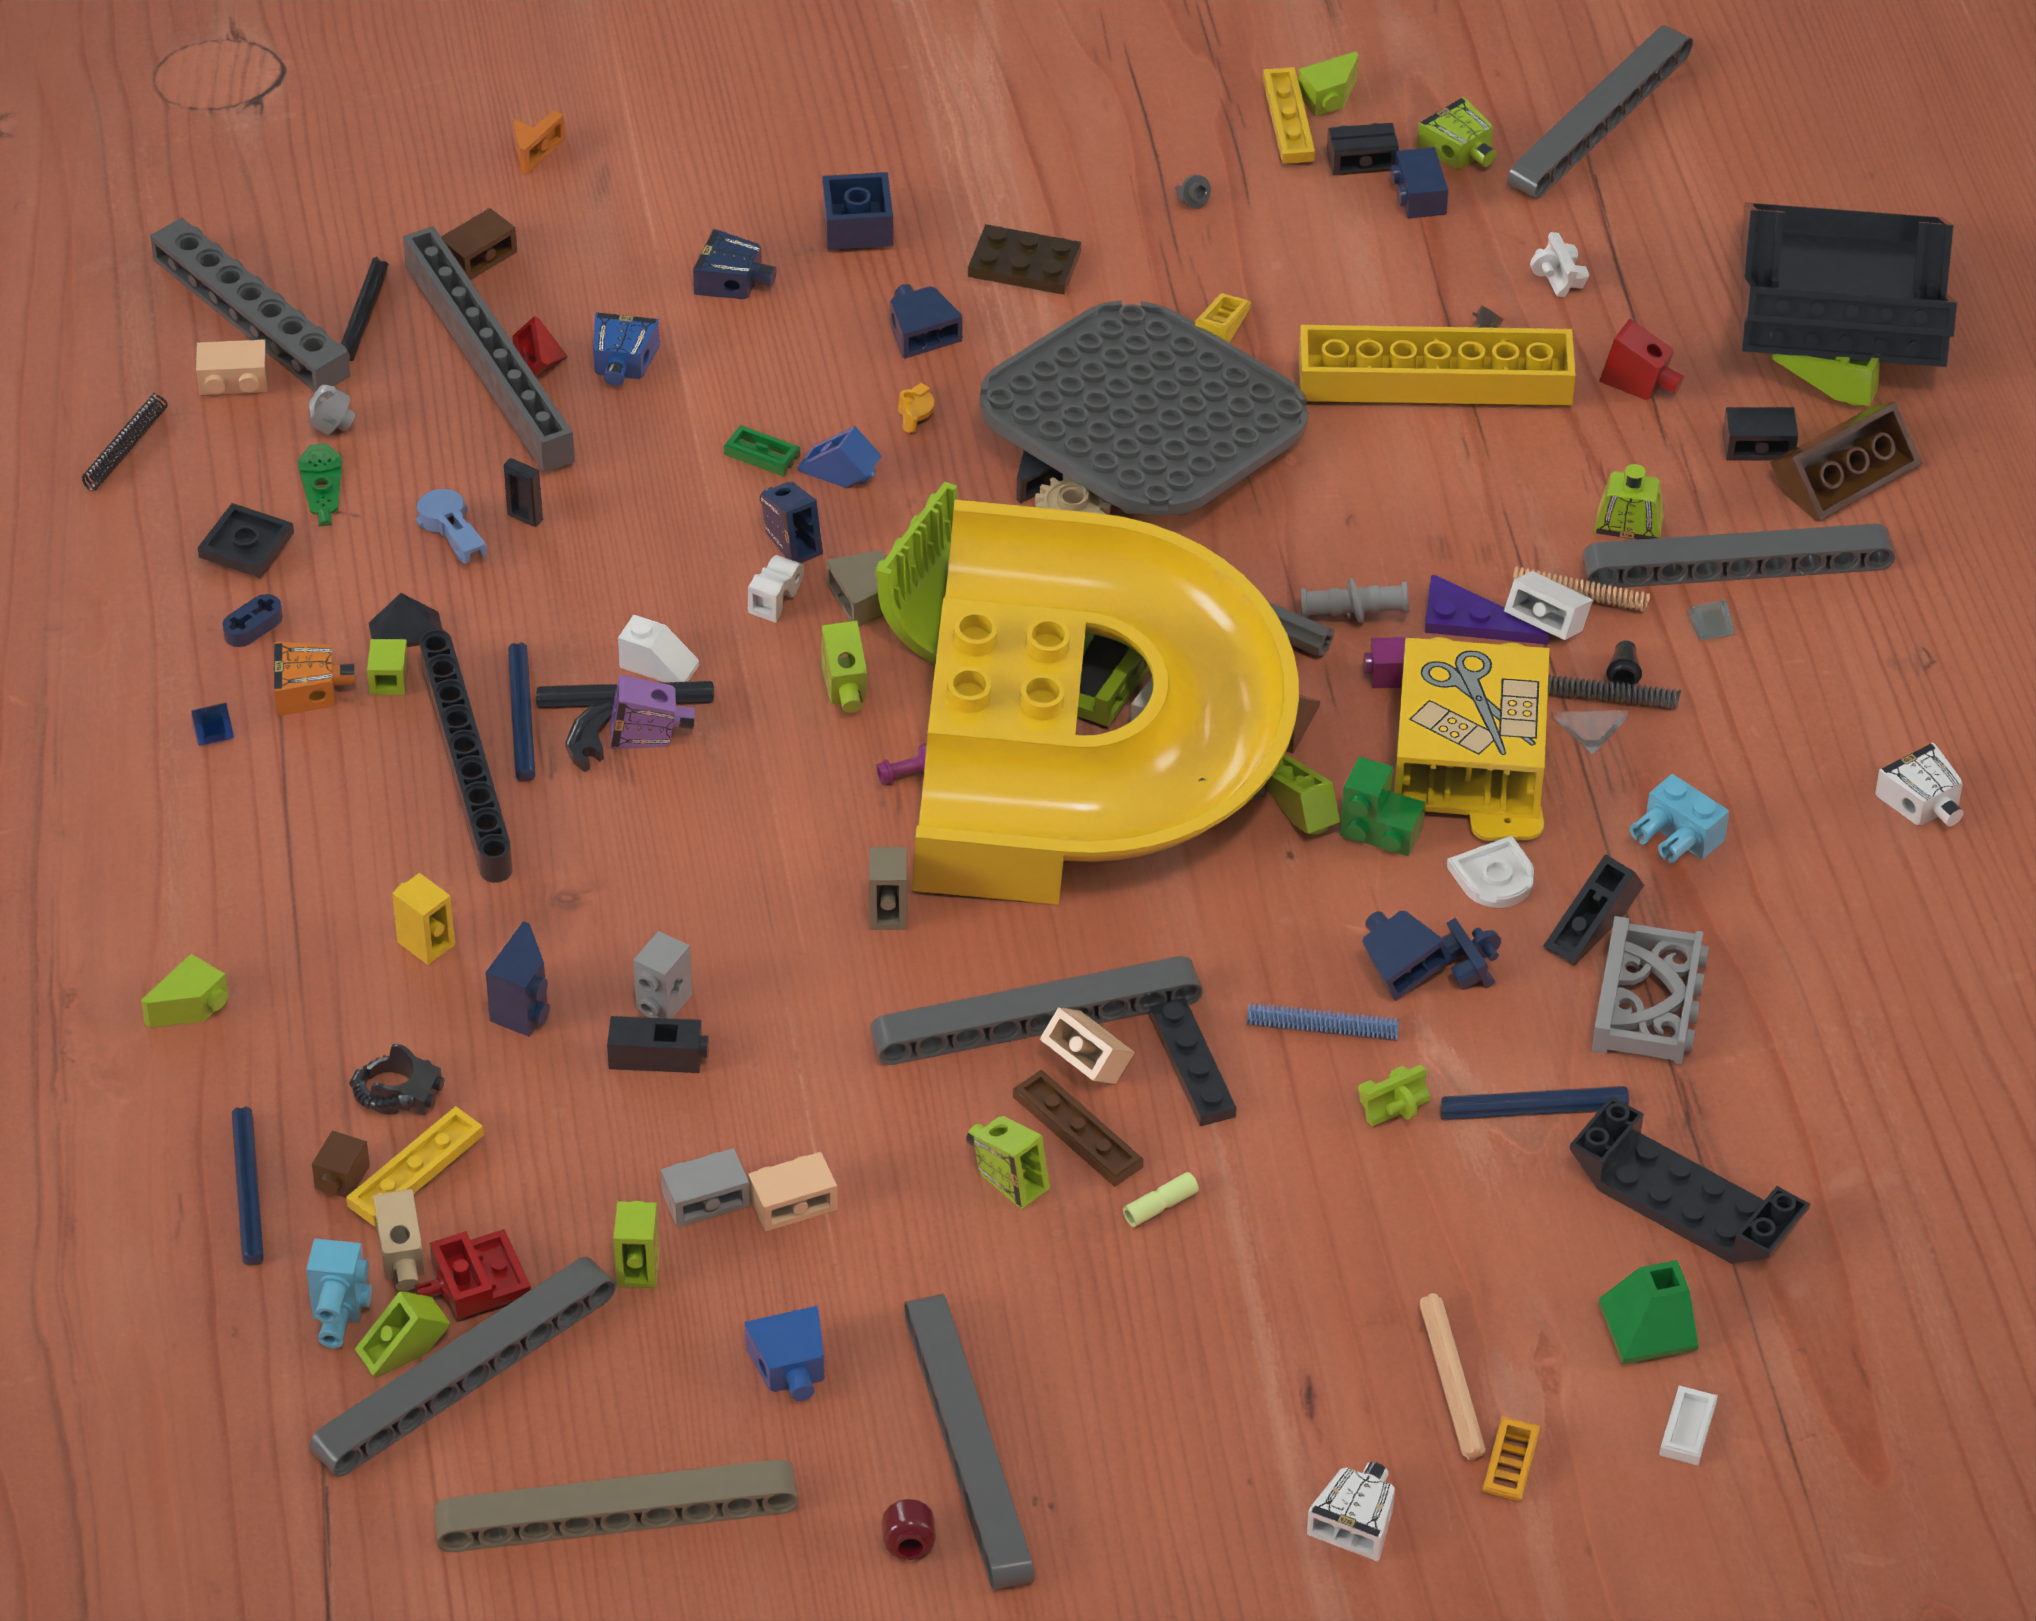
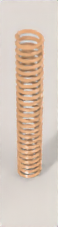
M1516 566L1514 570V580L1517 579L1519 568L1518 566ZM1521 567L1518 578L1523 576V567ZM1529 568L1526 569L1525 574L1529 573ZM1545 571L1542 573V576L1544 577L1546 576ZM1548 573L1547 578L1550 579V580H1551V573ZM1555 573L1552 580L1556 582L1557 575ZM1559 575L1557 583L1561 584L1562 575ZM1565 576L1562 585L1572 589L1573 578L1569 579L1567 586L1568 577ZM1578 578L1575 579L1572 589L1593 599L1592 602L1595 600L1597 603L1602 602V604L1607 602L1608 606L1613 604L1614 607L1618 604L1619 608L1624 606L1625 609L1629 606L1630 610L1634 608L1638 611L1640 609L1641 612L1645 611L1650 599V594L1647 593L1644 601L1645 593L1641 592L1638 602L1639 591L1635 592L1633 599L1634 591L1632 589L1627 600L1628 589L1624 590L1622 597V587L1619 588L1616 597L1617 587L1613 588L1611 595V585L1608 586L1605 595L1606 584H1603L1600 593V583L1597 584L1594 593L1595 582H1592L1589 591V580L1586 581L1583 591L1584 580L1580 581L1578 589Z

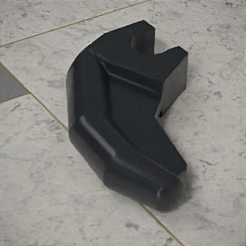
M608 701L590 706L577 717L565 741L567 752L573 764L584 772L590 769V761L587 757H595L599 762L604 759L603 747L598 732L611 719L613 706Z

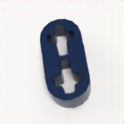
M263 594L253 598L229 614L222 623L224 639L227 644L234 647H244L281 623L283 618L281 601L274 595Z

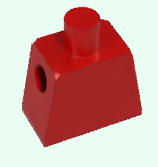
M1628 319L1614 338L1599 381L1647 400L1652 397L1659 386L1675 394L1680 388L1684 376L1669 368L1674 353L1672 347L1635 321Z

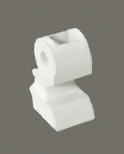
M778 555L772 557L767 568L763 567L761 574H755L748 586V613L776 623L783 609V595L793 598L797 594L804 575V565Z

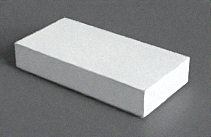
M1683 1386L1678 1387L1659 1456L1699 1465L1718 1395Z

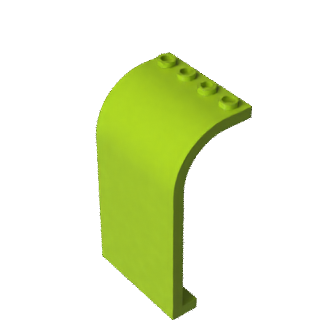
M944 482L936 493H932L929 496L925 508L919 515L913 517L908 530L902 537L896 539L892 551L885 560L879 561L875 570L879 603L887 623L906 646L933 664H936L943 597L946 594L955 499L958 500L957 485ZM1085 633L1083 655L1094 637L1092 634ZM1130 648L1095 698L1079 693L1077 716L1109 727L1150 669L1146 660L1138 652Z

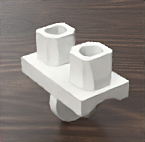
M1550 232L1548 246L1544 250H1536L1534 257L1531 259L1530 266L1535 275L1548 278L1556 296L1566 297L1570 288L1582 289L1589 277V272L1586 266L1575 265L1578 259L1576 246L1564 244L1559 233Z

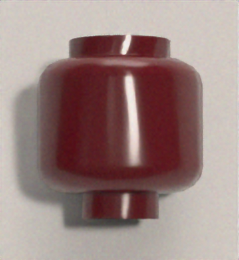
M905 1499L893 1503L885 1510L882 1518V1533L887 1551L897 1558L914 1560L926 1555L934 1547L936 1539L935 1519L932 1510L925 1503L918 1500Z

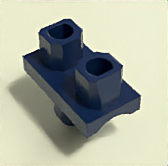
M1456 917L1447 922L1450 933L1443 936L1442 939L1452 961L1462 955L1466 958L1450 968L1461 988L1465 989L1480 980L1485 988L1495 984L1496 982L1487 970L1488 965L1483 958L1487 957L1490 961L1498 958L1497 949L1501 945V938L1494 930L1483 932L1481 928H1476L1472 931L1474 938L1471 941Z

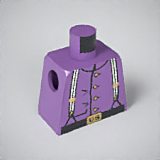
M619 675L610 721L611 748L666 747L670 744L673 727L693 729L695 707L676 706L675 688L672 685Z

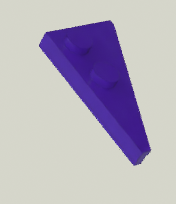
M1431 575L1425 633L1546 645L1549 643L1550 634L1504 612L1505 607L1437 575Z

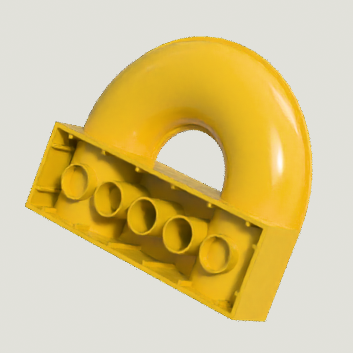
M955 499L946 594L943 597L927 733L920 818L915 835L912 891L1059 905L1063 861H1117L1166 850L1193 839L1224 821L1243 807L1266 784L1281 762L1295 727L1299 702V677L1293 649L1277 614L1261 592L1242 573L1209 549L1178 533L1150 523L1100 513ZM1085 633L1110 638L1138 652L1146 660L1153 679L1152 695L1144 710L1125 726L1097 735H1075Z

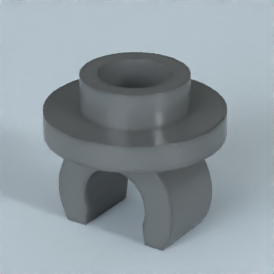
M1191 175L1184 180L1182 186H1175L1178 200L1193 208L1205 205L1211 194L1209 181L1201 175Z

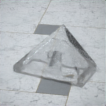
M1622 709L1551 712V719L1591 754H1594L1628 718V710Z

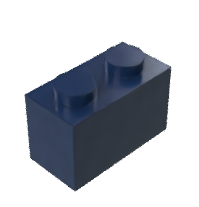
M1435 147L1396 151L1395 165L1390 166V177L1392 184H1397L1398 204L1399 206H1404L1408 219L1447 215L1449 190Z

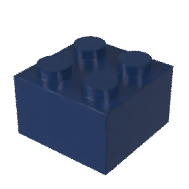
M888 172L822 176L827 250L894 246L893 210Z

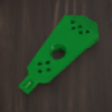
M327 443L309 445L297 460L298 469L310 513L318 515L319 526L333 525L332 513L336 512L339 507L342 456ZM319 484H327L325 487L317 486Z

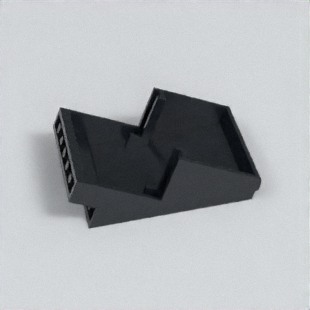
M1745 202L1742 227V351L1836 359V357H1850V360L1870 361L1871 358H1879L1878 362L1947 367L1950 337H1954L1957 302L1947 293L1954 225L1944 217Z

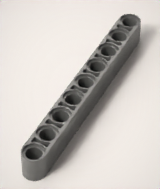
M1666 25L1659 27L1515 162L1508 176V184L1536 199L1542 197L1684 63L1692 50L1693 39Z
M1881 524L1597 542L1587 546L1582 553L1590 585L1594 581L1596 588L1597 584L1600 583V589H1602L1603 584H1606V589H1608L1609 585L1612 588L1615 586L1617 588L1879 571L1890 567L1895 561V553L1888 529Z
M1178 956L886 1014L878 1017L871 1023L870 1032L880 1061L883 1064L896 1065L1040 1036L1045 1031L1058 1007L1082 1011L1097 1024L1149 1014V1006L1183 997L1186 998L1188 1005H1192L1202 997L1203 989L1192 960L1188 957Z
M582 1257L321 1427L310 1440V1450L335 1476L340 1477L352 1472L603 1306L610 1300L616 1290L615 1281L589 1257Z
M943 1293L905 1301L904 1309L908 1329L990 1585L993 1590L1034 1582V1569L1029 1549L946 1296Z

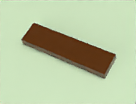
M1042 1069L1013 1088L1014 1099L1114 1187L1143 1168L1144 1159Z

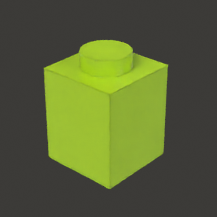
M371 639L367 665L370 695H406L409 668L407 640Z

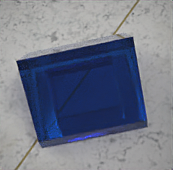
M226 702L191 710L192 727L199 746L234 738Z

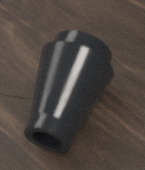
M1624 640L1616 645L1614 655L1608 665L1606 675L1608 680L1614 683V686L1618 682L1619 685L1624 683L1626 688V685L1629 683L1632 688V685H1636L1642 677V670L1636 653L1637 648L1631 641Z

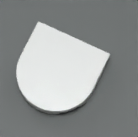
M1513 836L1447 859V868L1469 898L1481 905L1493 908L1514 906L1525 900L1532 891L1534 883L1533 865Z

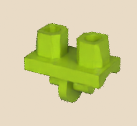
M1402 1065L1391 1070L1388 1079L1376 1083L1369 1080L1360 1084L1358 1087L1360 1102L1365 1107L1367 1123L1373 1127L1400 1114L1407 1120L1417 1116V1107L1431 1101L1426 1086V1069L1422 1065H1417L1411 1069H1407Z

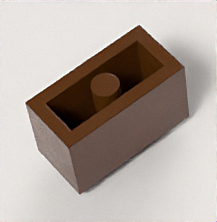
M491 208L441 236L470 280L517 253L516 227Z

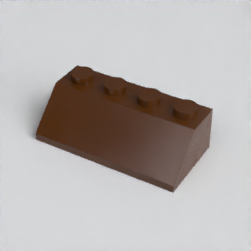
M1896 401L1875 405L1771 461L1770 464L1783 493L1815 521H1820L1922 464V461Z

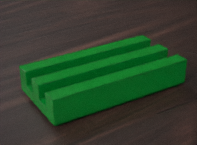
M742 425L737 428L724 445V455L783 477L787 474V467L791 468L794 465V459L798 460L801 456L799 446Z

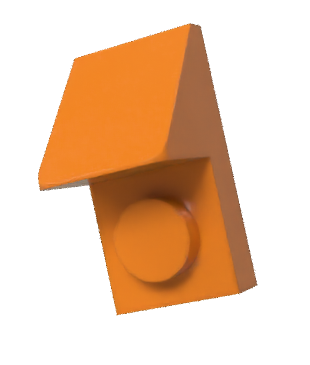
M552 110L544 119L539 120L535 127L513 119L514 144L521 173L527 175L565 140L564 114Z

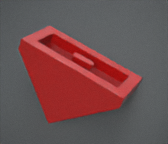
M533 316L512 335L514 346L535 377L568 357L545 325L536 316Z

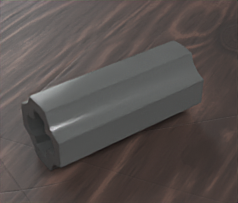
M1269 603L1284 627L1291 645L1318 657H1323L1327 653L1334 637L1333 629L1273 603Z

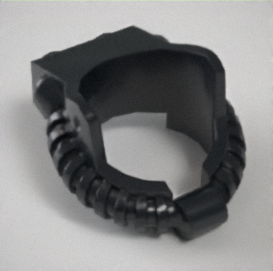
M392 1044L389 1056L377 1057L375 1061L371 1060L362 1069H356L349 1085L353 1088V1094L357 1102L367 1109L382 1114L399 1113L398 1109L409 1111L411 1106H416V1114L426 1115L429 1108L432 1109L434 1107L436 1093L443 1089L445 1079L441 1075V1068L433 1065L430 1060H422L414 1056L412 1051L401 1044ZM384 1072L400 1073L409 1079L400 1085L393 1086L373 1082L370 1091L365 1086L368 1078L371 1079Z

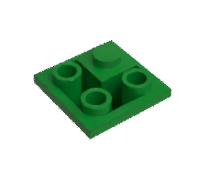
M1678 1260L1639 1267L1599 1298L1598 1304L1622 1365L1698 1350L1699 1344L1690 1289Z

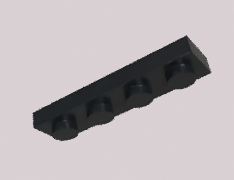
M1183 997L1149 1006V1017L1200 1127L1235 1118L1237 1107L1186 998Z

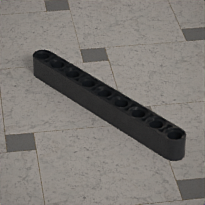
M430 630L425 632L420 638L422 670L480 875L488 882L499 883L507 880L513 872L509 836L451 636L443 630Z

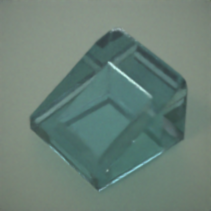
M1726 600L1695 605L1687 611L1689 620L1700 641L1734 634Z

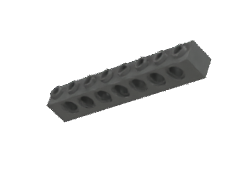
M180 218L150 235L153 260L250 340H265L267 354L312 391L316 392L321 385L335 386L350 377V355L343 344L337 343L330 338L322 327L316 326L309 321L301 310H296L288 304L280 293H275L267 287L260 277L254 276L246 270L239 260L233 259L225 253L218 243H213L204 236L197 226L193 227L185 219Z

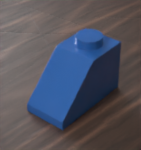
M854 426L814 445L797 468L802 473L845 488L856 482L863 484L875 474L874 466L882 456L860 430Z

